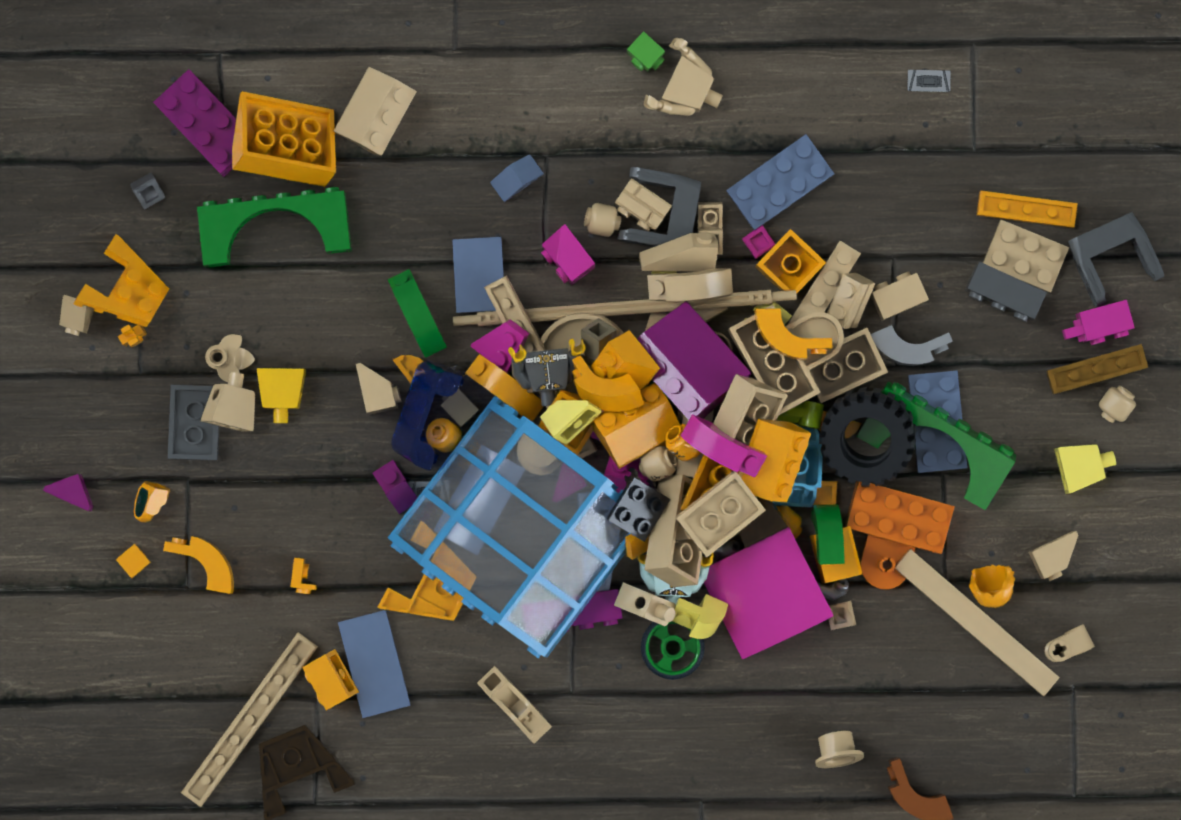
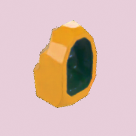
M145 481L139 487L136 495L134 517L139 522L151 521L154 515L158 514L163 505L167 503L170 489L165 485Z

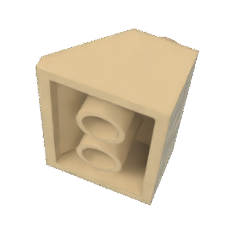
M368 67L337 123L334 132L370 153L382 156L417 91L395 78Z
M736 374L713 424L725 434L749 446L757 420H777L788 395L753 378Z

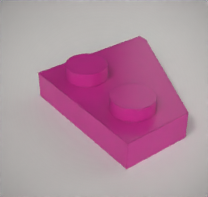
M510 319L473 342L470 347L508 373L512 371V357L508 349L512 347L515 353L520 350L519 345L524 346L529 333Z

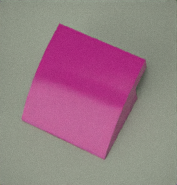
M789 527L711 564L707 579L704 582L710 596L728 603L723 622L742 659L778 644L834 616Z

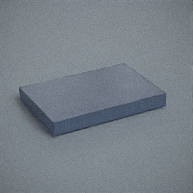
M502 237L453 239L456 313L496 311L484 287L504 277Z

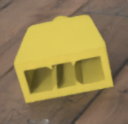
M1098 445L1068 446L1054 449L1065 494L1073 493L1105 479L1104 468L1116 465L1114 452L1110 451L1100 454Z

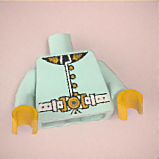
M714 552L710 557L702 556L698 585L672 587L645 571L647 554L638 556L640 575L648 590L655 592L656 596H665V600L676 604L680 597H691V594L699 591L707 579L710 565L713 562Z

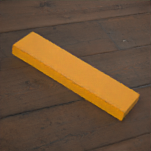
M980 191L976 216L1075 228L1078 203Z

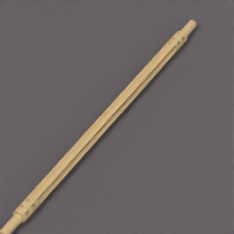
M770 289L737 292L713 298L686 301L695 310L772 304L775 301L797 300L796 290L772 292ZM647 299L525 309L531 322L559 320L567 315L580 312L595 313L604 317L671 312L685 301ZM497 311L477 312V315L453 316L454 326L478 324V327L503 324Z

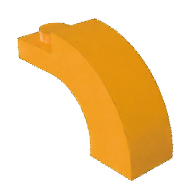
M781 308L755 309V320L761 336L778 353L792 359L806 360L807 350H811L813 355L826 354V350L832 349V338H800L790 333L783 324Z
M480 354L465 372L468 377L530 421H533L544 407L541 405L539 397L533 393H528L527 389L522 388L513 377Z
M581 355L572 359L575 368L572 371L575 378L574 383L582 400H587L602 411L608 412L628 411L644 405L640 389L629 373L618 378L605 379L596 376Z
M191 536L190 545H186L187 540L172 537V542L165 541L163 551L194 557L204 566L207 573V590L233 594L234 578L231 566L222 551L214 544L196 536Z

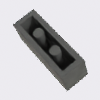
M982 262L976 264L965 288V291L969 292L970 298L982 302L983 299L992 303V308L1004 312L1005 309L1013 312V317L1023 322H1027V320L1032 321L1036 318L1047 293Z

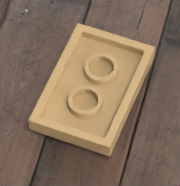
M1000 220L983 263L1047 293H1051L1069 247Z
M732 471L675 518L702 553L708 557L766 510L737 472Z

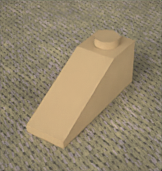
M689 233L640 252L641 270L697 272L715 269L718 244L715 233Z

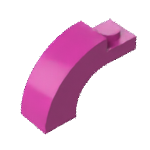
M694 414L691 415L680 435L692 447L712 460L735 472L739 470L752 477H756L767 457L764 452L730 437L718 429L712 422Z

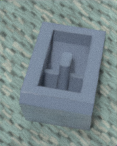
M529 154L510 164L490 183L503 202H506L543 176L544 173Z

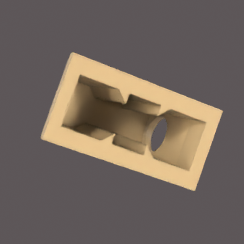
M230 372L228 384H215L213 386L201 422L241 432L254 430L255 392L242 388L244 374Z
M624 582L614 604L616 607L663 626L668 625V622H671L676 614L674 609L675 603ZM639 598L645 600L643 608L636 606Z

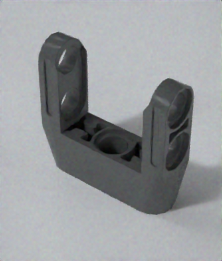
M631 167L629 178L643 184L675 189L667 235L632 228L619 230L617 240L655 247L692 233L701 181L677 174Z
M1133 212L1068 241L1075 266L1096 307L1106 304L1105 289L1090 258L1131 240L1146 274L1153 281L1164 277L1163 269L1149 238Z

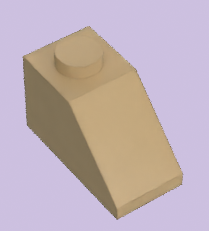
M64 295L59 325L65 327V332L79 336L80 332L87 334L94 308L85 305L82 307L73 304L76 298Z
M1071 531L1028 552L1041 579L1048 578L1049 581H1052L1063 575L1061 571L1068 567L1078 538L1077 531Z

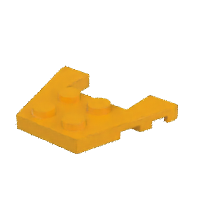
M115 234L103 253L125 267L114 288L107 297L85 284L73 304L79 307L83 305L92 307L95 312L101 314L104 311L115 314L118 319L147 327L169 288L124 240Z
M422 522L412 542L427 549L437 534L426 523ZM442 542L434 552L431 562L470 591L477 576ZM424 574L411 599L388 587L378 608L454 621L463 605L461 602L463 597L457 592L451 595L441 587L443 582L436 577L433 581Z

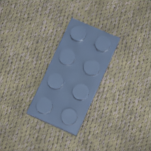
M805 134L727 189L726 192L752 229L756 230L832 177L834 172L807 134Z
M958 371L908 375L909 394L922 396L928 401L927 404L930 406L943 408L950 414L951 418L957 421L958 419L962 420ZM916 426L915 455L917 473L967 468L966 454L954 438L936 428Z

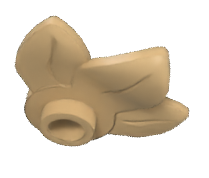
M231 334L225 336L219 345L211 346L205 355L207 364L211 368L217 369L219 377L226 382L229 380L230 372L240 373L239 370L249 367L255 361L254 356L249 351L240 348L242 344V336ZM216 353L222 354L223 358L220 362L214 360Z

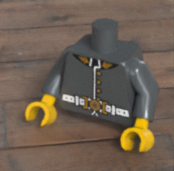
M570 339V351H568V348L526 353V350L520 344V350L515 353L514 349L510 347L508 352L512 357L513 377L522 388L527 389L528 393L540 392L542 406H550L555 399V390L567 388V385L573 379L572 371L575 368L572 359L585 352L586 346L583 339H581V343L577 347H574V339Z

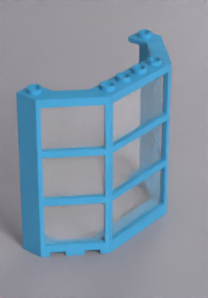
M494 396L388 536V539L393 542L390 545L400 554L405 552L424 567L421 571L433 581L436 577L443 582L441 587L451 595H454L456 592L463 597L461 602L471 610H474L476 607L482 611L481 617L493 626L496 622L529 646L527 650L534 656L539 658L542 655L547 658L626 553L625 537L630 533L606 519L623 490L618 493L616 491L618 486L525 416H522L521 419L517 418L516 416L519 413Z

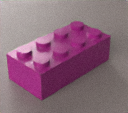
M188 69L153 103L224 177L232 170V146L236 118Z

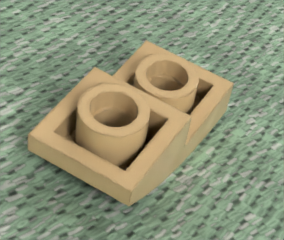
M698 202V233H715L718 244L717 255H723L722 202Z

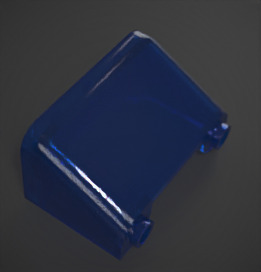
M425 361L417 366L392 437V449L397 454L426 470L431 471L435 467L439 454H436L434 448L428 444L426 437L421 436L435 393L441 396H452L457 392L459 386L464 384L467 373L432 361Z

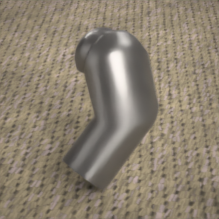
M732 540L714 551L712 564L716 563L717 560L740 550L739 543L736 540Z

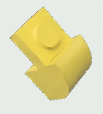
M707 594L699 606L679 598L675 604L676 614L672 621L691 629L690 637L705 639L712 636L726 614L728 603Z

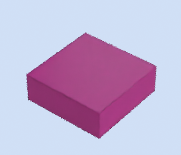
M763 225L742 238V241L755 259L772 249L775 245Z

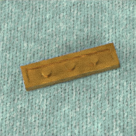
M1142 344L1047 370L1046 374L1052 394H1057L1149 367Z

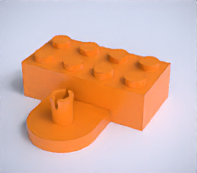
M856 481L844 527L851 526V530L867 534L860 560L864 579L878 589L895 588L906 579L895 570V566L909 549L915 552V549L918 548L942 554L955 506L887 487L876 486L870 483L869 487H861L862 482Z

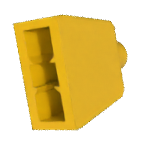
M257 368L262 407L264 409H274L273 423L288 424V409L300 408L306 370Z

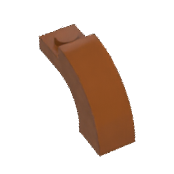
M896 757L888 760L890 764L887 767L888 775L891 781L896 780L897 783L889 786L888 789L898 805L909 814L922 820L954 819L944 794L931 797L917 794L908 782L900 758Z

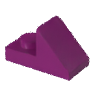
M391 460L372 473L399 514L410 508L418 498L394 460Z

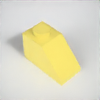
M557 400L547 408L540 418L551 435L567 445L598 417L602 410L587 400Z

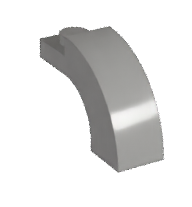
M892 325L871 334L879 353L883 357L894 363L906 366L923 365L934 361L931 351L934 350L935 355L949 349L947 344L953 342L950 334L947 333L926 343L911 344L902 340L896 334Z

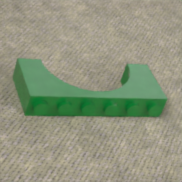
M339 187L326 188L325 193L315 194V190L301 191V195L291 196V193L276 194V198L267 199L266 195L253 196L252 201L242 202V198L228 199L226 204H218L217 201L203 202V206L197 207L203 266L207 268L230 265L232 245L242 227L256 216L272 211L292 212L310 221L319 231L327 254L351 252L345 191H340Z
M887 382L881 393L887 395L890 392L895 395L894 399L897 402L902 400L906 404L905 410L907 412L911 411L914 417L913 424L939 429L950 435L960 444L968 458L971 474L964 499L986 510L1016 462L1014 450L1005 444L1000 446L993 442L992 437L980 431L978 433L972 430L967 422L951 418L950 414L943 408L930 406L927 404L928 401L922 396L909 394L901 384ZM866 417L856 437L878 449L891 434L883 423Z

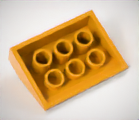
M242 91L239 97L232 146V169L325 187L336 173L334 110Z

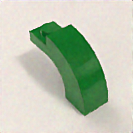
M813 505L811 521L815 528L817 560L819 564H845L843 527L839 505Z

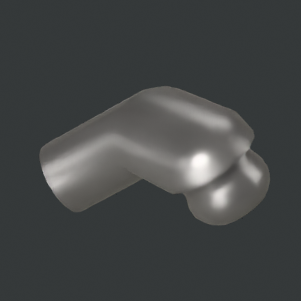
M846 579L837 580L829 586L818 583L824 597L832 601L845 595L849 590V583Z

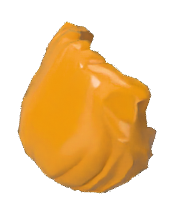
M988 565L971 571L969 588L980 605L996 608L1005 605L1011 599L1015 582L1014 571H1012L1011 567Z

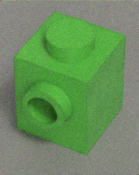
M644 31L627 49V54L632 58L631 63L640 71L644 69L649 72L652 68L656 71L665 61L663 58L665 50Z

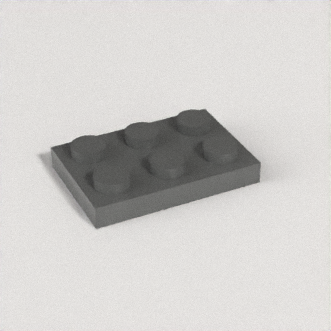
M171 385L168 459L218 460L219 426L201 422L213 386Z

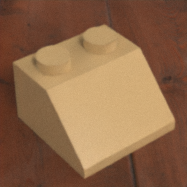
M361 363L356 364L366 413L371 415L398 409L397 403L402 402L399 388L397 386L394 387L390 381Z

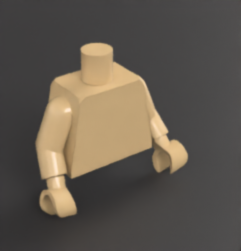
M674 38L669 45L670 48L680 51L682 56L662 96V100L658 101L646 94L644 100L645 108L658 110L670 115L690 116L695 112H700L703 103H707L715 108L718 107L723 95L710 89L714 82L712 70L689 46L687 47L688 42L686 40Z

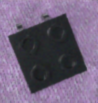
M630 468L628 471L631 472V475L629 477L624 476L626 487L606 519L645 542L670 499L659 492L655 481L647 479L646 482L649 483V486L646 485L638 477V471Z

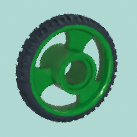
M673 621L668 622V624H677ZM656 622L651 623L641 640V655L649 670L661 678L670 680L681 679L692 674L702 662L705 651L704 639L691 638L690 640L683 641L679 636L668 633V625L663 626ZM652 636H657L661 640L660 650L663 657L657 663H654L649 651ZM671 640L677 641L680 645L678 653L674 655L666 651V644ZM686 651L695 654L692 662L687 667L678 671H672L671 663L673 660L681 658Z

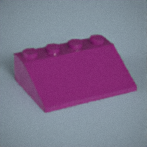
M687 301L637 338L660 367L652 380L688 420L692 414L704 419L725 399L736 374L749 377L752 374Z

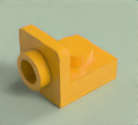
M294 558L291 587L296 588V593L310 594L311 590H317V585L303 583V579L308 578L309 564H305L304 558Z

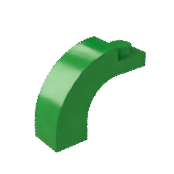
M410 269L387 279L424 357L426 358L447 348Z

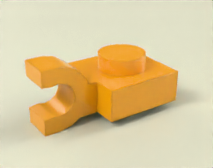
M128 324L120 329L123 334L117 337L122 345H130L132 348L143 342L142 337L147 335L141 325H136L132 328Z

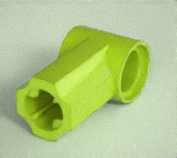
M805 401L779 415L777 420L797 423L799 426L820 429L824 404Z

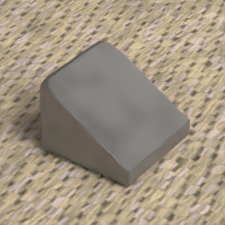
M152 173L130 184L144 210L166 198Z

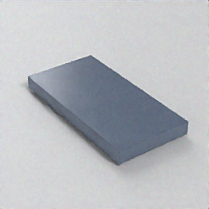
M383 610L338 622L352 679L359 691L356 695L362 718L410 706L387 611Z

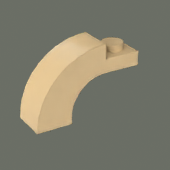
M731 268L707 269L690 273L647 275L649 300L686 301L713 298L733 293Z
M494 666L477 682L483 691L514 721L534 744L552 727L539 710L497 667Z

